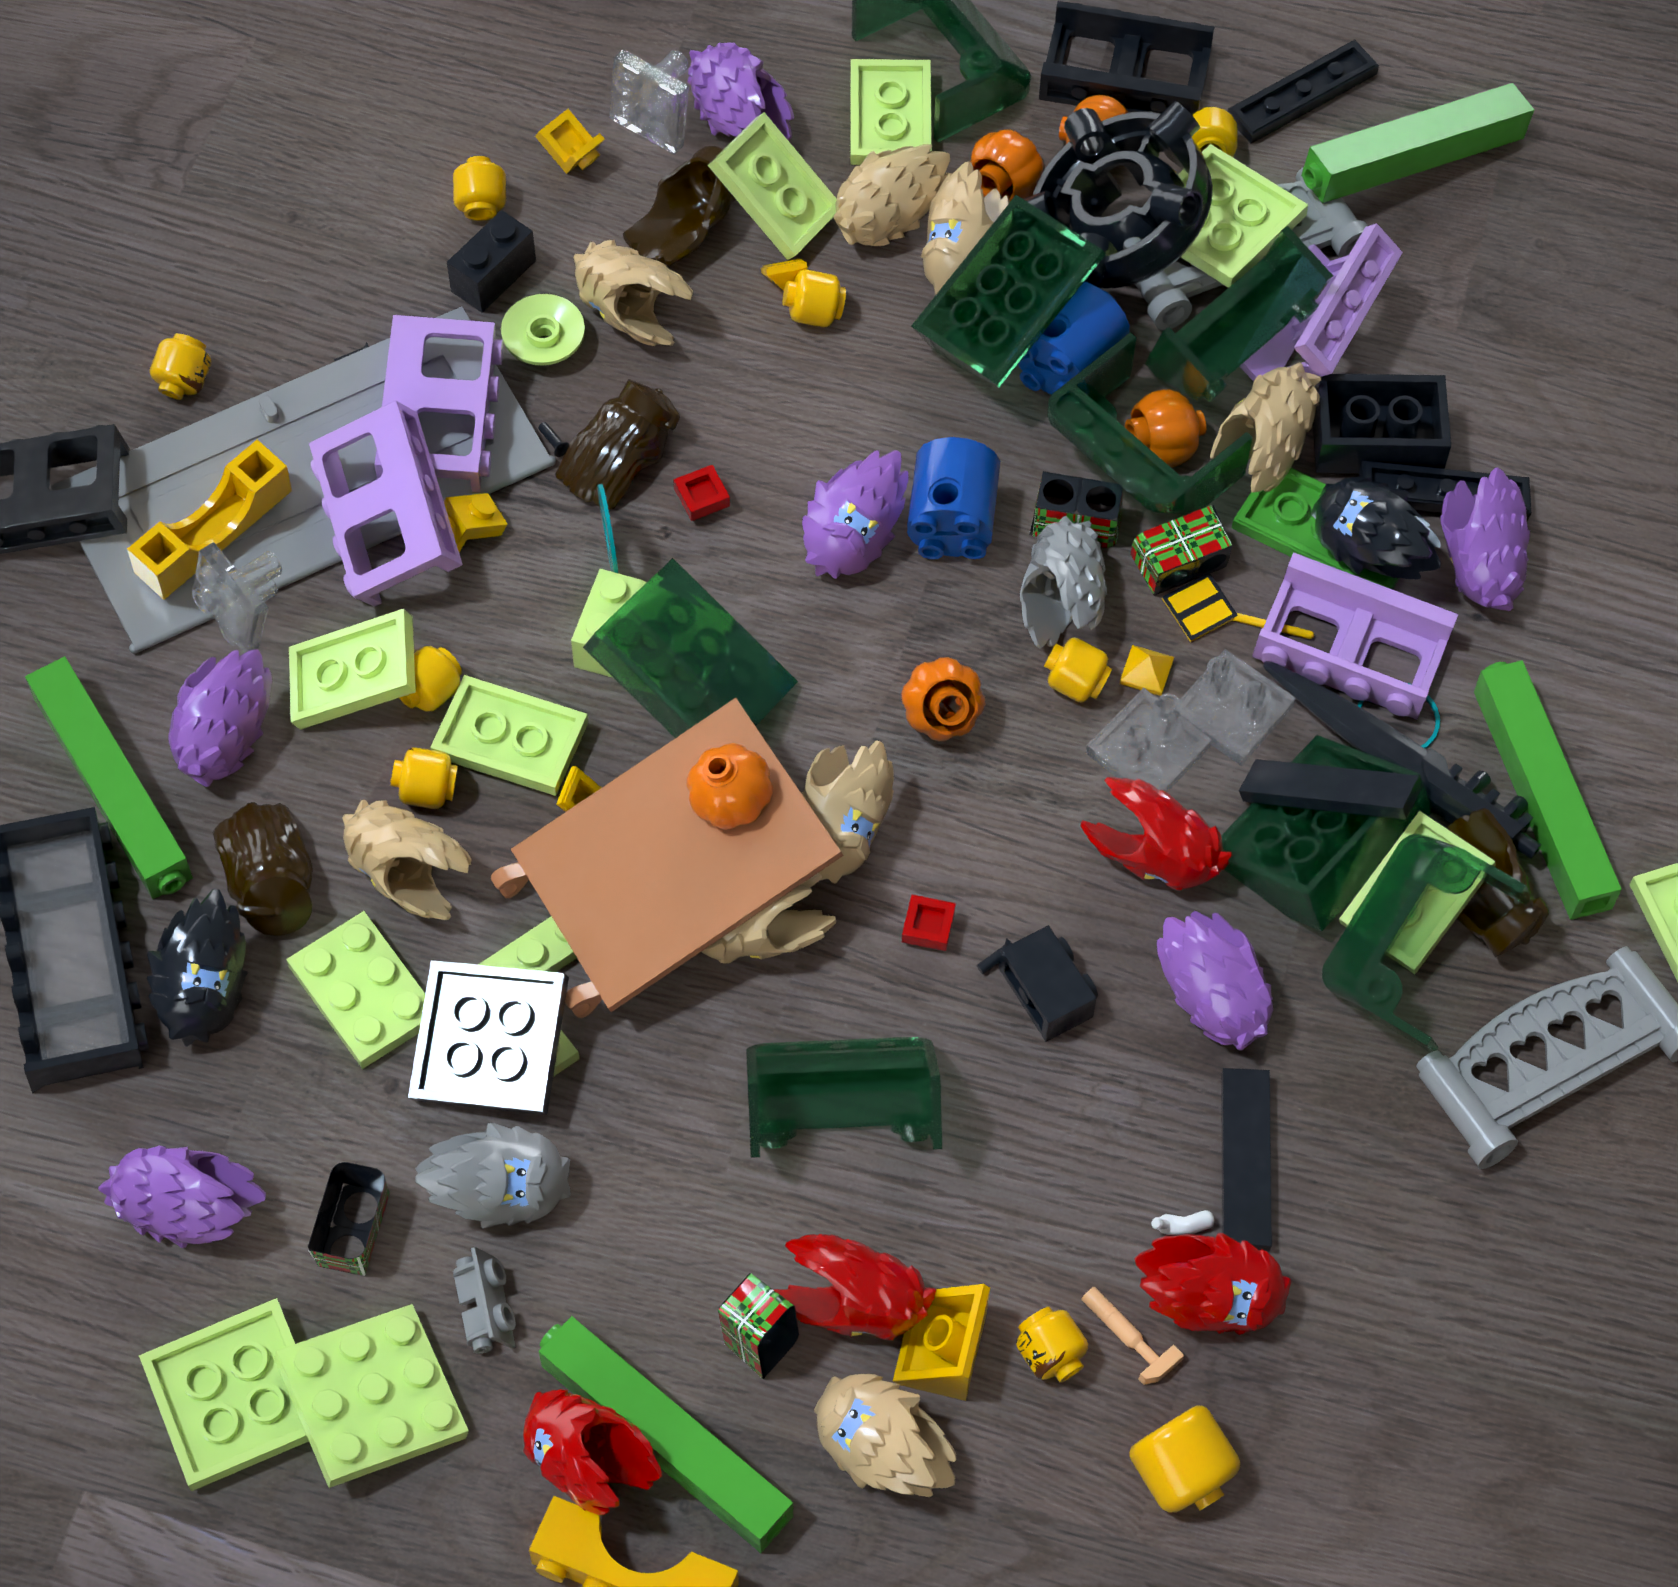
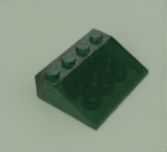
M1015 195L911 327L933 350L956 366L1000 388L1104 258L1106 253L1098 246Z
M673 558L627 600L592 635L583 647L675 738L735 698H737L756 726L798 682Z
M1316 735L1290 763L1418 775L1423 786L1407 819L1252 803L1221 835L1223 851L1232 852L1229 864L1224 869L1287 917L1323 931L1362 889L1417 813L1421 811L1429 816L1433 810L1420 773Z

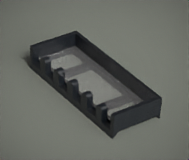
M95 807L0 825V919L6 936L7 945H5V952L12 973L13 985L11 988L20 1022L18 1032L26 1063L23 1064L32 1094L45 1085L137 1066L139 1069H142L144 1067L141 1051L149 1050L144 1022L136 1024L133 1010L142 1008L137 981L128 983L126 969L135 968L130 942H121L119 929L127 928L125 911L122 901L114 902L112 889L120 888L115 861H106L105 850L113 849L108 822L99 823Z

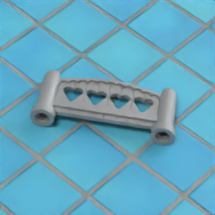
M1302 167L1296 174L1297 182L1276 185L1307 203V216L1302 220L1301 226H1295L1245 276L1286 262L1294 257L1302 256L1308 247L1313 244L1319 249L1331 245L1339 258L1347 256L1368 225L1362 220H1357L1342 197L1322 203L1312 189L1306 186L1301 176ZM1137 237L1129 238L1124 242L1126 248H1129L1141 241V239ZM1175 261L1159 274L1135 285L1149 305L1148 315L1155 326L1160 330H1168L1183 323L1190 315L1192 304L1188 299L1189 297L1223 284L1194 265L1187 267Z
M1628 946L1622 947L1607 959L1606 964L1610 968L1608 971L1557 984L1511 1006L1477 1031L1452 1057L1443 1056L1440 1051L1436 1050L1424 1056L1417 1063L1416 1067L1420 1071V1079L1470 1145L1468 1154L1480 1169H1486L1497 1164L1515 1149L1518 1140L1509 1130L1510 1128L1636 1059L1640 1055L1659 1046L1671 1062L1678 1061V1003L1636 951H1631ZM1611 994L1616 996L1621 1003L1622 1028L1591 1016L1586 1011V1006L1590 1003H1600L1604 995ZM1568 1015L1579 1017L1583 1022L1584 1049L1553 1037L1548 1032V1027L1552 1024H1562L1563 1019ZM1530 1036L1540 1037L1545 1043L1546 1071L1513 1057L1510 1053V1048L1513 1045H1524L1525 1040ZM1492 1057L1503 1059L1507 1064L1508 1092L1476 1079L1471 1073L1472 1068L1475 1066H1486L1487 1061Z

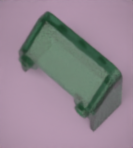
M852 0V38L855 41L922 9L960 54L959 69L966 81L936 95L934 138L937 142L1023 100L1028 95L1031 83V74L1028 68L970 0Z
M1287 225L1281 230L1265 257L1176 333L1170 327L1166 328L1144 364L1157 378L1194 401L1198 402L1205 398L1210 402L1228 386L1224 380L1295 318L1302 323L1317 310L1319 305L1315 300L1329 283L1333 274Z
M1130 332L1051 395L1048 402L1047 417L1050 424L1145 508L1157 513L1185 516L1207 507L1246 474L1253 437L1248 432L1244 433L1193 476H1180L1117 421L1115 407L1105 398L1131 377L1136 337Z
M1424 834L1409 835L1397 845L1325 961L1322 968L1323 982L1328 990L1338 998L1430 1053L1436 1051L1438 1045L1432 1037L1393 1014L1402 999L1403 985L1399 976L1393 970L1383 965L1382 962L1430 885L1447 894H1460L1468 890L1478 877L1526 906L1531 899L1528 888L1525 884L1460 847Z
M922 1037L777 1042L756 1044L746 1049L751 1158L760 1157V1146L764 1148L786 1146L788 1140L794 1138L797 1135V1130L890 1126L891 1131L899 1134L903 1141H925L930 1135L933 1150L943 1149L941 1079L933 1042L930 1039Z

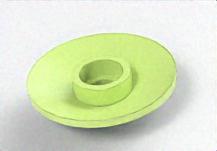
M537 294L523 298L509 308L502 320L501 335L506 349L515 358L532 365H551L569 358L578 350L584 339L585 325L581 312L569 300L552 294Z

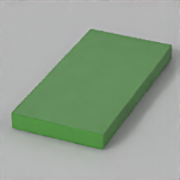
M1290 468L1282 482L1269 492L1264 490L1251 492L1233 520L1232 529L1287 556L1292 557L1294 552L1392 590L1400 579L1381 575L1366 569L1358 575L1343 561L1338 562L1335 560L1329 549H1326L1320 543L1315 531V518L1311 516L1314 504L1319 499L1326 484L1293 468Z

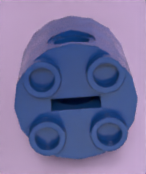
M1078 280L1066 282L1013 345L1015 359L1022 370L1019 376L1022 383L1033 391L1041 389L1058 397L1064 403L1073 404L1129 336V322L1115 299L1108 292L1088 282Z
M947 437L925 443L917 451L907 534L912 542L919 546L918 553L922 557L939 559L944 555L981 559L986 555L987 547L992 542L1001 461L995 451L985 444L967 438Z

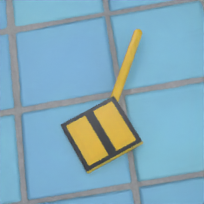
M1209 572L1162 597L1163 602L1190 642L1230 621L1261 628L1266 623L1265 619L1236 613ZM1284 625L1282 633L1306 639L1314 637V632L1290 625Z

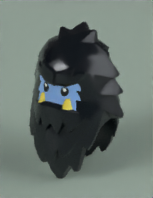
M1367 477L1344 478L1335 484L1325 485L1319 499L1314 504L1311 516L1315 518V531L1323 547L1329 549L1336 561H1343L1358 575L1366 569L1392 578L1408 580L1421 579L1419 572L1433 571L1441 568V561L1434 547H1441L1440 540L1428 527L1430 524L1407 502L1409 491L1388 487V484L1382 482H1372V478Z
M212 889L201 903L198 898H194L186 915H184L183 910L178 911L171 919L168 928H164L157 951H148L147 953L152 975L147 976L152 993L148 995L150 1002L157 1010L158 1018L168 1028L169 1038L171 1040L182 1039L186 1047L195 1040L207 1043L211 1034L222 1031L230 1024L234 1018V1011L242 1000L241 990L248 974L247 971L243 970L246 941L244 933L240 932L239 913L235 905H230L227 909L224 897L218 889Z

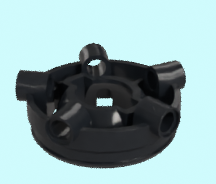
M1174 101L1162 114L1132 112L1117 115L1101 121L1098 113L1093 109L1084 108L1074 111L1068 116L1064 126L1070 141L1047 165L1037 182L1033 195L1011 204V216L1014 226L1022 237L1033 235L1036 243L1049 260L1072 280L1088 282L1104 289L1121 288L1145 281L1168 268L1188 250L1198 237L1208 217L1213 196L1212 178L1204 156L1192 138L1200 129V125L1190 112L1177 101ZM1160 152H1164L1167 158L1189 173L1186 187L1177 172L1168 163L1159 158ZM1119 165H1124L1131 172L1140 187L1145 186L1152 194L1142 208L1129 205L1117 214L1101 217L1108 206L1122 196L1120 187L1109 171ZM1071 224L1076 241L1072 251L1068 256H1065L1063 249L1071 247ZM1137 237L1141 239V241L1129 248H1126L1124 242L1129 238Z

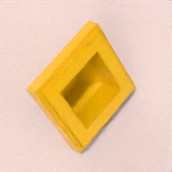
M793 259L762 265L761 273L784 291L786 282H794L799 271L807 270L808 267L807 262L804 260Z
M1132 645L1119 684L1162 696L1174 657Z
M573 766L569 771L556 805L567 812L602 787L577 766Z

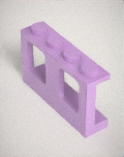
M1377 223L1365 227L1349 255L1332 261L1315 244L1310 245L1238 363L1239 367L1254 382L1258 375H1264L1275 368L1284 367L1295 349L1305 360V362H1302L1305 372L1320 377L1332 374L1403 252Z
M393 315L382 407L396 400L416 411L417 414L426 411L473 416L475 418V428L470 454L466 456L430 454L436 477L470 480L471 491L480 492L482 477H489L491 469V451H485L486 439H494L495 414L489 413L490 401L498 402L499 376H493L494 365H502L503 340L496 339L495 323ZM431 337L481 341L484 347L480 377L473 381L425 377L421 372L426 340ZM376 449L375 471L376 477L379 479L383 473V468Z
M395 400L309 443L313 456L311 468L321 484L324 495L322 507L332 522L335 533L333 545L338 555L342 558L346 571L344 583L351 596L375 607L382 604L379 592L434 566L449 572L463 565L416 411ZM369 435H373L383 473L379 479L349 492L338 450ZM390 512H395L405 543V552L402 556L372 570L360 527Z
M1293 552L1284 580L1266 623L1258 636L1252 657L1261 660L1263 663L1265 661L1274 662L1319 685L1324 684L1343 691L1353 699L1366 700L1385 707L1395 715L1408 716L1417 720L1458 614ZM1300 611L1334 624L1338 629V633L1330 653L1281 636L1280 634L1289 613ZM1373 642L1385 643L1414 654L1419 658L1420 665L1412 685L1362 666Z

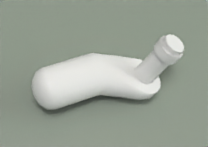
M1204 1210L1186 1217L1164 1214L1159 1218H1154L1151 1224L1154 1229H1158L1163 1234L1184 1235L1195 1234L1213 1227L1215 1219L1210 1211Z

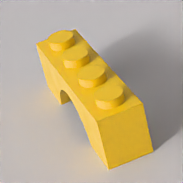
M258 439L225 466L222 478L215 491L199 509L176 523L166 524L159 521L127 548L134 573L165 600L292 492L287 465Z
M553 1496L529 1548L532 1564L537 1566L535 1569L537 1573L560 1583L563 1582L564 1578H568L582 1584V1587H738L739 1585L738 1570L694 1552L689 1553L674 1567L661 1572L640 1573L629 1570L617 1563L605 1549L602 1543L600 1515L587 1510L584 1511L580 1506Z

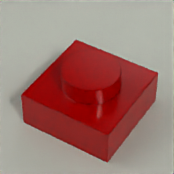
M713 465L673 479L674 490L691 521L730 506V496Z
M911 894L901 942L946 951L954 920L956 903Z

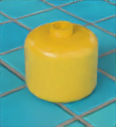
M1198 1405L1190 1408L1139 1440L1129 1451V1457L1158 1505L1167 1512L1181 1511L1193 1503L1196 1504L1199 1511L1224 1496L1220 1486L1232 1479L1240 1469L1239 1457L1213 1415L1206 1407Z

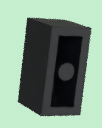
M501 210L447 261L451 292L483 313L536 262L533 231Z
M1049 925L1001 949L999 970L1045 1042L1093 1018L1096 999L1098 998V992L1092 979L1086 973L1081 975L1073 963L1074 955L1068 942L1063 937L1057 938Z

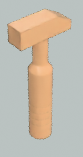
M1092 1287L1082 1297L1081 1300L1128 1348L1135 1349L1150 1364L1140 1373L1138 1378L1143 1385L1159 1382L1183 1360L1184 1354L1175 1345H1172L1159 1357L1143 1341L1142 1334L1096 1287Z

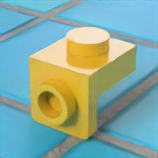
M566 109L547 124L535 136L566 174L577 165L581 170L591 165L601 155L597 149L605 140L600 133L593 138L569 109Z
M488 493L446 497L444 500L459 553L466 540L501 536L508 525Z

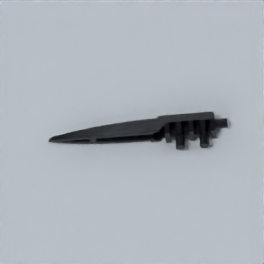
M1264 662L1265 670L1290 694L1333 731L1386 772L1418 775L1423 786L1417 797L1420 803L1451 824L1464 815L1470 816L1471 812L1486 808L1490 810L1498 823L1506 830L1516 850L1530 859H1533L1542 844L1525 834L1534 817L1525 813L1519 818L1528 808V802L1524 797L1514 796L1505 807L1501 806L1496 802L1500 795L1497 790L1493 788L1487 795L1482 793L1491 783V778L1486 772L1477 771L1466 782L1459 777L1463 768L1455 763L1448 769L1445 757L1432 748L1426 750L1377 717L1325 687L1274 662Z

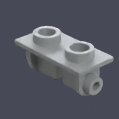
M477 1247L471 1248L472 1257L458 1259L456 1261L457 1268L453 1270L459 1304L463 1306L473 1302L477 1304V1307L462 1312L467 1345L472 1346L476 1354L491 1351L493 1349L492 1342L495 1341L509 1348H514L516 1346L512 1330L515 1329L516 1322L512 1309L506 1303L503 1285L506 1283V1274L503 1265L496 1257Z

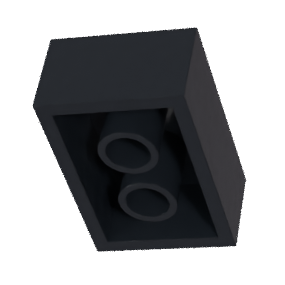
M1329 374L1322 376L1321 381L1315 385L1320 395L1313 422L1316 473H1359L1362 461L1445 469L1451 449L1445 375Z

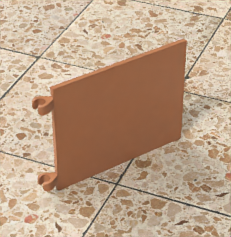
M735 698L511 848L518 862L503 866L494 871L491 875V881L505 898H511L518 894L528 880H530L591 982L569 989L566 994L565 1003L578 1018H584L597 1007L602 999L611 1012L844 855L737 698ZM727 743L744 745L748 750L757 752L763 757L770 769V781L773 785V794L770 802L762 809L760 816L754 822L741 824L732 829L715 827L711 822L699 818L690 805V793L686 785L687 775L691 767L697 763L699 756L707 749L721 747Z

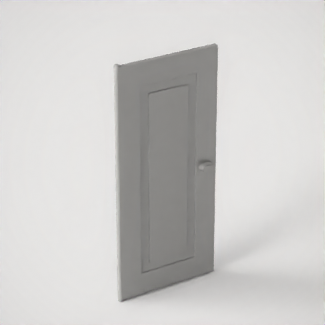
M462 306L436 317L470 321ZM431 337L425 342L421 373L425 377L476 380L481 374L484 344L478 340ZM390 338L129 451V455L120 457L118 505L127 517V533L79 541L132 643L129 646L131 653H139L342 561L333 545L335 533L332 522L322 507L324 495L321 484L311 468L313 456L309 443L382 407ZM494 365L493 376H499L498 402L490 401L489 413L495 414L494 439H486L485 451H491L490 476L482 477L480 492L471 491L470 480L437 477L443 501L446 497L482 493L491 494L556 463V458L547 453L497 365ZM426 411L418 414L430 454L466 456L471 453L475 428V418L473 416ZM369 435L338 450L349 492L377 480L375 471L377 448L373 435ZM258 439L287 465L292 492L163 600L134 573L127 548L159 521L166 524L176 523L193 514L215 491L222 478L225 466ZM97 466L51 485L52 491L92 484L96 479ZM390 512L360 527L366 550L402 534L395 512Z

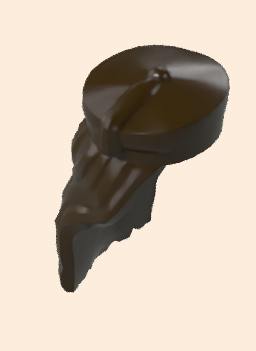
M704 146L690 160L684 162L658 182L657 195L650 211L623 233V238L630 248L637 250L639 255L662 262L667 266H671L699 249L710 229L723 219L731 203L736 200L708 167L724 149L717 146Z
M628 379L619 397L606 401L598 410L594 419L570 442L555 473L556 478L563 480V484L570 488L569 492L586 502L593 500L597 506H600L598 484H603L608 509H615L637 474L644 468L659 463L663 456L669 429L673 431L680 420L679 412L670 399L663 394L661 389L657 388L654 390L644 384Z
M255 802L247 803L246 806L234 812L232 817L220 822L213 831L215 847L220 854L225 872L227 891L229 896L237 901L236 908L239 915L244 917L255 930L272 936L287 935L301 929L311 916L312 901L309 892L312 883L313 866L306 851L300 829L286 805L281 803L275 805H258Z
M1486 808L1471 812L1470 816L1464 815L1448 826V830L1493 859L1495 867L1462 910L1457 920L1477 937L1482 938L1494 957H1497L1520 944L1527 945L1530 942V938L1540 930L1549 915V910L1541 897L1535 899L1534 886L1522 869L1516 848L1506 830L1498 823L1490 810Z

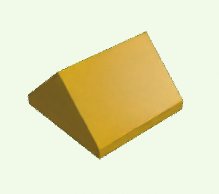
M985 1284L936 1289L935 1298L928 1309V1316L904 1333L893 1382L901 1386L966 1401L987 1314L990 1287Z

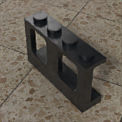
M1058 1L1046 62H1043L1039 100L1077 106L1087 97L1105 95L1119 101L1128 113L1153 112L1162 114L1174 101H1177L1193 115L1200 108L1215 27L1196 22H1184L1159 16H1148L1117 9ZM1071 37H1082L1111 42L1115 48L1109 72L1063 65L1068 40ZM1149 50H1160L1190 56L1193 62L1188 86L1141 78L1146 53Z
M115 424L96 425L88 429L55 432L46 436L13 439L9 442L0 443V477L14 475L13 493L6 499H0V554L127 533V517L118 505L120 457L129 455L130 448ZM97 461L96 479L92 484L54 491L50 490V468Z

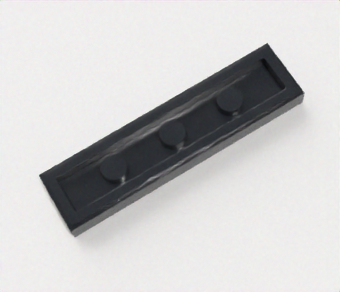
M1353 40L1228 108V112L1235 119L1237 130L1252 144L1377 75L1379 65L1356 40Z
M1362 461L1359 467V477L1372 478V482H1382L1388 484V487L1409 491L1407 502L1415 510L1442 513L1446 493L1454 491L1460 480L1465 481L1472 496H1474L1475 494L1477 495L1480 479L1482 477L1488 478L1490 473ZM1506 475L1509 480H1513L1518 485L1521 491L1528 521L1532 513L1530 477Z
M1255 759L1239 789V793L1243 802L1407 819L1423 786L1418 775Z
M1223 1068L1221 1073L1222 1233L1239 1243L1246 1240L1259 1251L1263 1249L1270 1252L1272 1247L1270 1070Z

